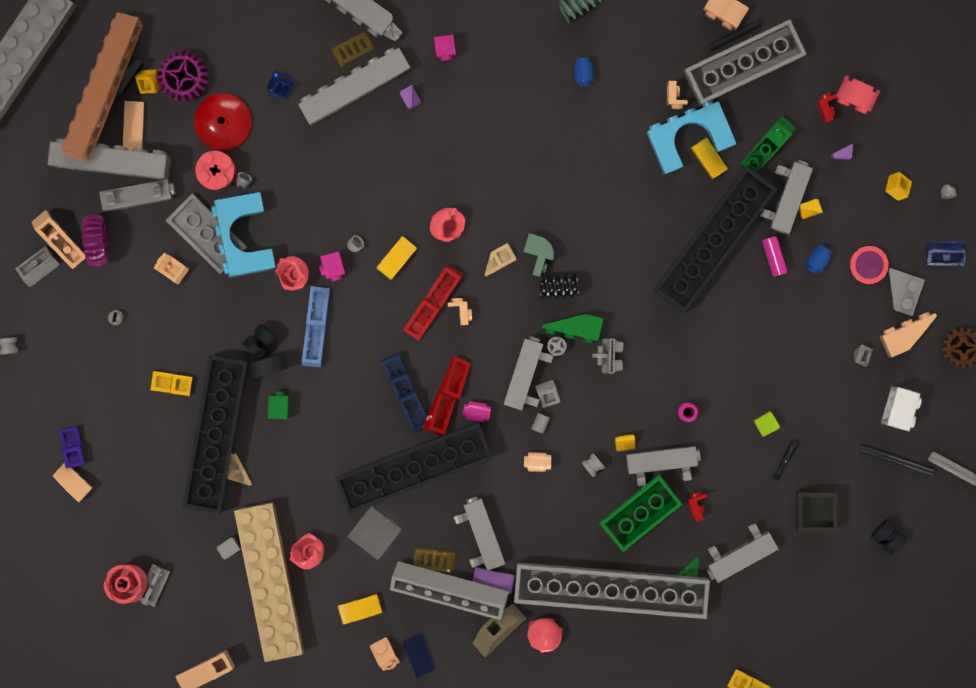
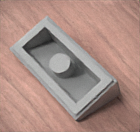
M45 246L15 269L23 282L31 287L60 264L48 247Z

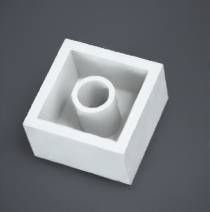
M891 386L881 423L910 431V428H913L916 422V417H914L915 410L919 409L922 399L919 398L920 394Z

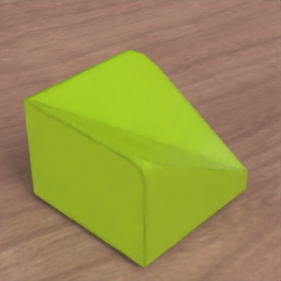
M771 411L753 420L762 437L780 428Z

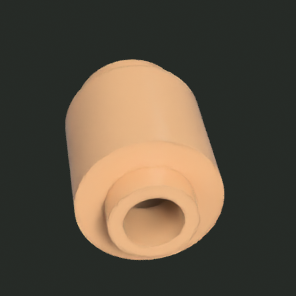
M528 452V456H524V467H527L528 471L532 472L551 470V455Z

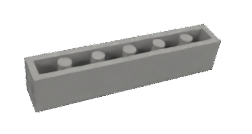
M394 47L384 52L385 56L369 60L367 62L368 65L364 68L359 66L351 71L352 74L345 78L343 75L334 80L335 84L328 87L325 85L318 89L316 95L311 96L309 94L303 97L298 105L310 126L410 71V66L401 50Z
M399 561L394 570L390 590L497 620L502 619L509 591Z

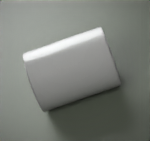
M538 413L531 429L544 434L550 418Z

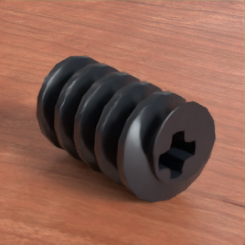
M558 274L557 280H555L554 275H551L549 280L546 275H543L540 281V299H543L544 294L547 295L548 299H551L552 293H554L556 299H558L560 293L563 298H566L567 293L573 298L575 292H577L579 297L577 274H574L572 279L569 274H566L564 280L561 274Z

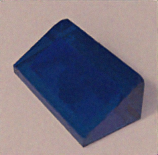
M927 242L926 265L965 266L967 252L965 243Z
M422 634L403 641L416 678L435 670Z

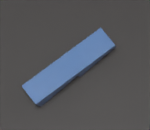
M313 286L310 288L302 366L320 368L322 366L330 288Z

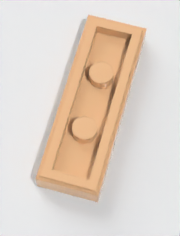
M125 101L123 147L129 148L128 151H133V148L143 149L144 102Z

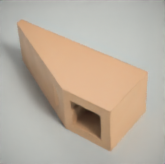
M930 312L919 315V319L914 322L910 319L902 322V327L895 329L891 327L884 330V334L880 338L888 357H894L910 350L937 317L936 313L930 314Z
M224 650L175 677L181 688H197L233 670L235 665L227 650Z

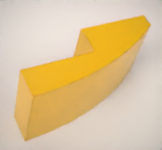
M402 236L377 266V269L392 280L417 248Z
M153 371L150 390L190 396L192 377Z
M377 594L338 605L343 624L382 613Z
M737 669L728 684L730 688H771L767 684Z

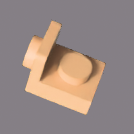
M668 81L667 106H671V109H683V106L688 104V100H676V97L680 96V86H676V81Z

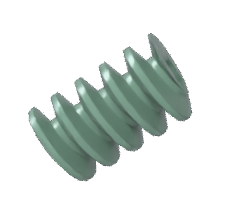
M560 0L559 8L567 22L570 23V16L577 19L576 12L582 16V9L590 11L589 4L596 7V0H566V3Z

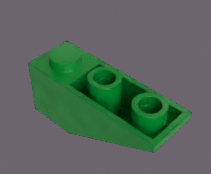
M781 116L741 163L757 174L793 134L796 127Z
M583 314L544 324L542 328H545V333L556 335L558 331L564 333L563 337L575 339V336L583 337L582 341L593 344L594 340H599L604 318Z

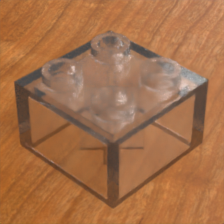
M371 505L348 535V538L379 560L402 530V527Z

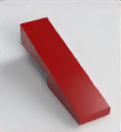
M447 264L403 331L419 341L463 274Z
M455 356L452 357L422 427L423 430L437 436L445 435L455 401L460 399L471 363Z

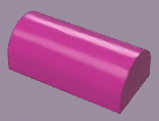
M774 236L762 240L773 277L787 273L777 237Z

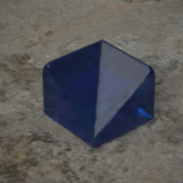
M275 71L267 85L268 92L286 100L294 86V81L291 76Z

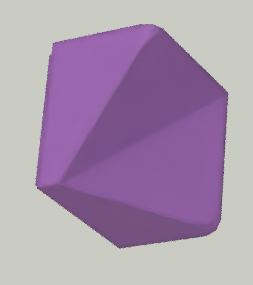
M413 85L400 91V95L408 110L421 104Z

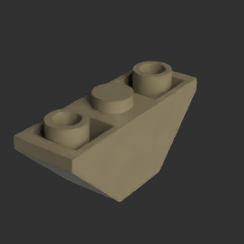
M515 604L505 608L501 620L491 618L480 629L472 644L486 658L526 619L525 615Z

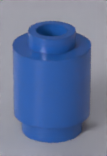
M590 58L575 59V64L573 65L575 83L579 84L580 87L590 86L591 82H594L593 64L590 62Z
M822 245L814 248L805 263L808 266L806 269L814 274L822 273L831 259L832 252Z

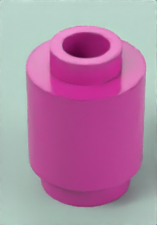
M469 401L468 405L464 404L463 416H466V420L489 422L491 406H487L485 403Z
M685 402L678 407L677 414L681 420L692 422L697 418L698 409L694 404ZM685 408L690 409L689 415H684L683 411Z

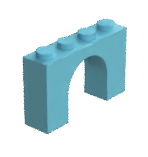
M711 100L702 104V109L696 111L695 108L685 111V116L678 118L676 115L667 119L668 123L660 125L659 122L649 127L650 130L646 133L664 175L683 167L674 144L675 134L683 125L698 124L705 128L717 153L736 145L719 101L714 103Z
M260 192L215 200L211 210L213 218L217 217L218 225H215L216 235L220 236L222 241L219 244L220 254L225 256L226 262L223 263L224 274H228L229 278L274 270L275 263L272 249L256 252L240 251L231 242L229 234L231 225L237 219L264 212Z

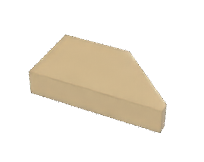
M508 243L491 252L485 271L486 277L517 260Z
M235 453L232 457L229 480L250 486L252 483Z

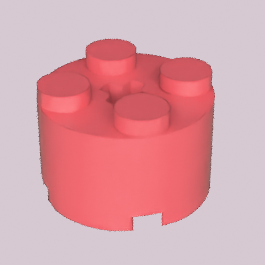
M845 75L836 95L838 97L837 102L849 106L851 103L856 106L855 110L864 114L867 111L871 112L880 90L876 89L873 92L874 87L856 79L848 81L849 76Z
M210 151L204 153L199 158L196 164V176L198 181L206 188L221 191L234 182L236 167L228 155L220 151ZM218 166L220 173H216V176H214L212 169Z
M118 565L107 573L106 580L104 581V590L107 596L117 603H133L140 600L148 591V579L145 572L137 565Z

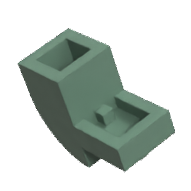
M529 233L523 252L538 256L532 275L540 277L541 273L545 274L548 263H545V259L553 261L554 252L551 244L545 238Z

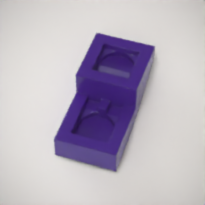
M79 426L59 429L65 467L71 468L85 465Z

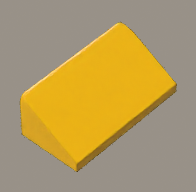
M707 137L691 147V150L712 180L728 169Z

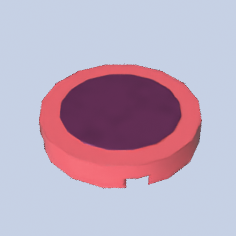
M865 246L853 253L849 268L857 281L863 284H873L885 277L889 262L881 249L875 246Z

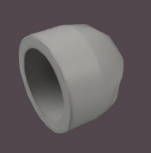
M239 172L235 180L237 187L240 185L242 189L247 188L252 181V177L246 173Z
M946 184L941 188V199H950L957 196L953 185Z
M354 235L348 240L347 247L352 252H358L364 247V241L361 237Z
M113 310L108 314V321L112 325H120L124 320V315L119 310ZM114 313H117L116 322H113Z

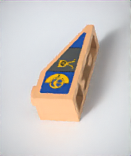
M47 210L32 221L34 229L72 269L86 258L85 253Z

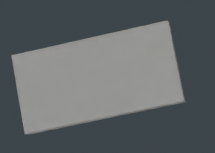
M192 193L165 221L219 274H222L224 272L223 263L226 261L225 256L221 255L219 250V244L222 241L221 237L216 235L215 225H218L217 217L213 218L212 212ZM230 230L231 242L237 249L244 251L247 246Z

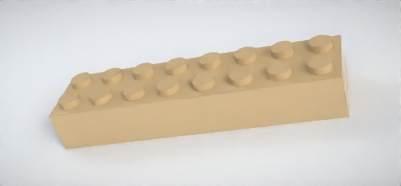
M274 502L236 509L234 513L264 661L268 662L302 655L304 648Z

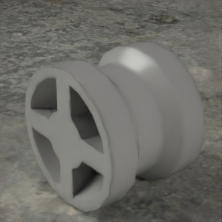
M17 337L0 339V355L19 352L16 347Z
M553 337L548 341L547 349L552 355H562L566 350V342L563 338Z
M594 453L590 455L588 460L581 462L592 477L596 476L597 471L605 468Z

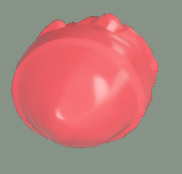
M456 208L439 210L432 216L430 232L436 239L450 242L461 236V233L464 231L465 217Z
M296 256L280 259L275 272L280 278L283 289L293 291L304 287L309 275L306 263Z
M308 533L292 546L290 561L302 569L316 567L320 564L324 555L322 541L313 534Z
M539 618L529 622L527 636L530 645L544 653L559 647L563 630L562 627L555 623L554 619Z

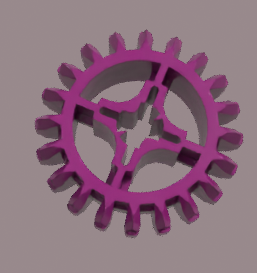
M179 50V56H177L173 51L171 52L172 59L167 55L165 56V59L168 61L167 63L160 61L164 68H157V71L162 73V75L156 76V79L163 81L158 83V86H165L162 90L164 94L170 91L167 96L170 99L175 94L174 99L177 102L180 96H182L183 102H186V96L192 101L194 100L193 93L198 97L200 96V93L197 91L199 88L205 91L201 84H208V81L203 79V77L209 76V73L202 71L206 70L207 66H200L203 63V59L200 58L196 61L198 56L196 53L190 57L191 52L187 50L184 56L183 51ZM183 61L179 69L169 70L173 64ZM189 62L195 65L198 77L189 74ZM183 71H186L185 74L190 78L186 77L183 78L182 81H179L181 78H179L175 74L179 75L182 74ZM168 76L176 78V90L172 89L169 85ZM196 82L191 89L182 91L186 83Z
M102 215L85 216L82 221V239L86 261L90 266L106 265L109 260V242L105 220Z

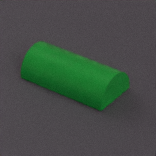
M658 474L603 518L599 524L620 550L624 552L683 504Z

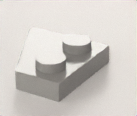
M889 268L888 274L890 277L893 310L913 316L925 280Z

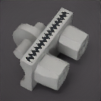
M602 339V346H598V353L592 354L593 358H597V365H602L601 373L614 374V372L623 369L622 360H615V352L622 353L623 342L615 341V339Z

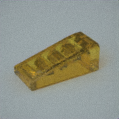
M363 32L331 50L340 66L343 67L370 52L374 47L366 32ZM360 39L364 40L367 48H363L359 41ZM355 42L360 49L358 53L353 46ZM347 46L351 48L354 55L350 56L346 49ZM340 50H343L347 57L346 59L342 58Z
M415 548L414 566L434 571L453 572L455 552ZM421 554H425L424 564H420ZM429 555H432L431 565H428ZM437 556H440L439 566L436 565ZM445 557H447V565H446V566H444Z

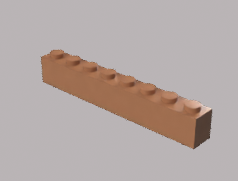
M117 12L116 17L111 21V29L104 38V46L97 56L95 69L91 71L88 86L83 90L82 101L77 105L76 116L69 125L67 138L62 142V150L69 158L88 163L90 161L142 31L143 25L138 17Z

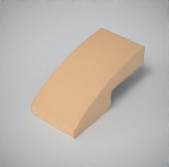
M65 463L53 475L57 482L78 502L93 488L73 467L66 468Z

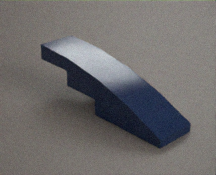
M396 353L381 360V363L413 433L422 430L427 415L399 354Z

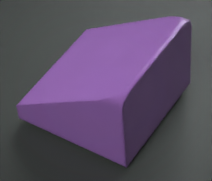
M853 144L831 154L830 158L851 159Z

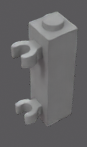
M798 160V163H792L790 169L780 165L777 166L775 173L787 177L775 213L766 209H762L760 217L772 220L770 229L790 234L813 169L808 167V163Z
M166 179L101 191L99 194L102 210L107 212L172 200L175 194L174 184Z
M529 336V339H524L504 405L519 410L523 409L524 403L535 407L538 406L539 399L527 396L538 359L549 363L553 359V355L541 352L543 344H540V339Z
M695 446L626 454L628 473H636L637 486L646 485L644 472L682 468L684 481L692 480L690 467L698 466V461H701L700 451L696 450Z
M475 496L467 499V503L464 504L466 512L454 516L456 524L469 520L481 556L469 559L471 567L473 568L485 563L488 571L505 565L482 498L478 499Z
M754 523L748 526L754 538L723 556H720L715 546L710 547L708 551L714 561L707 564L709 569L706 571L711 580L715 579L719 583L777 551L778 547L770 533L766 531L761 534Z

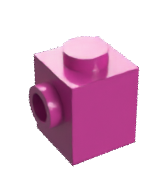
M453 35L434 37L437 59L441 58V61L452 60V57L456 56Z
M340 252L321 256L322 265H319L321 275L326 276V279L331 278L332 282L343 279L342 275H345L346 272Z

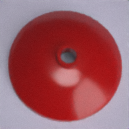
M218 93L209 96L199 105L194 117V127L199 139L205 145L215 150L228 151L237 148L247 139L252 127V118L248 107L240 98L227 93ZM223 117L225 119L224 124L218 123L219 118Z

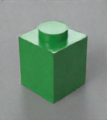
M273 392V395H269L268 419H289V396H285V392Z

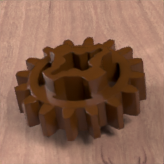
M959 327L958 332L955 329H951L952 335L946 333L945 336L948 339L941 341L945 344V347L940 348V350L945 351L942 357L949 358L947 364L954 362V368H957L960 364L961 369H965L966 364L972 367V361L976 362V332L970 334V328H967L965 332L963 327ZM956 337L955 343L950 345L951 341ZM967 337L972 340L973 344L967 341ZM961 345H963V346H965V347H969V348H966V349H964V350H962V351H961V350H958V349H954V348H956V347H958V346H961ZM973 351L972 356L968 359V354ZM951 352L957 355V359L952 356Z

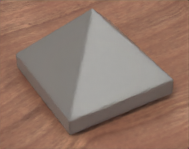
M861 344L853 352L855 363L867 367L873 349Z

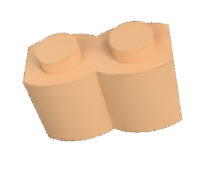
M709 0L703 10L708 18L712 20L717 18L722 21L721 25L726 29L732 30L733 28L736 30L749 8L737 0Z

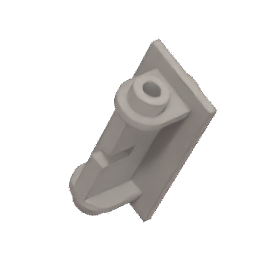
M152 564L147 575L148 591L140 599L142 604H149L155 607L169 576V571Z

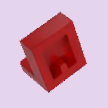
M831 92L820 96L821 100L816 102L824 124L834 120L835 112L833 106L829 105L828 102L838 97H836L837 94L831 95Z
M701 491L691 493L690 498L687 499L693 519L696 522L703 520L702 514H705L702 504L697 503V501L707 498V494L701 493Z

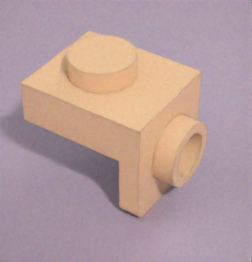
M163 253L154 266L155 270L178 285L189 270V268L166 253Z
M463 298L452 299V303H448V307L460 306L461 325H469L468 321H472V311L467 308V302H463Z
M387 637L370 645L372 653L383 671L393 669L396 664L400 663Z

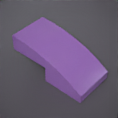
M475 567L472 582L509 591V594H512L516 575L500 571H487V569Z

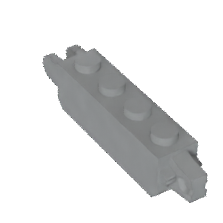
M325 0L329 4L332 1L338 5L336 9L344 15L346 13L352 15V20L358 25L364 24L367 26V31L375 37L378 35L381 37L385 36L396 42L402 35V31L393 23L392 14L373 0Z

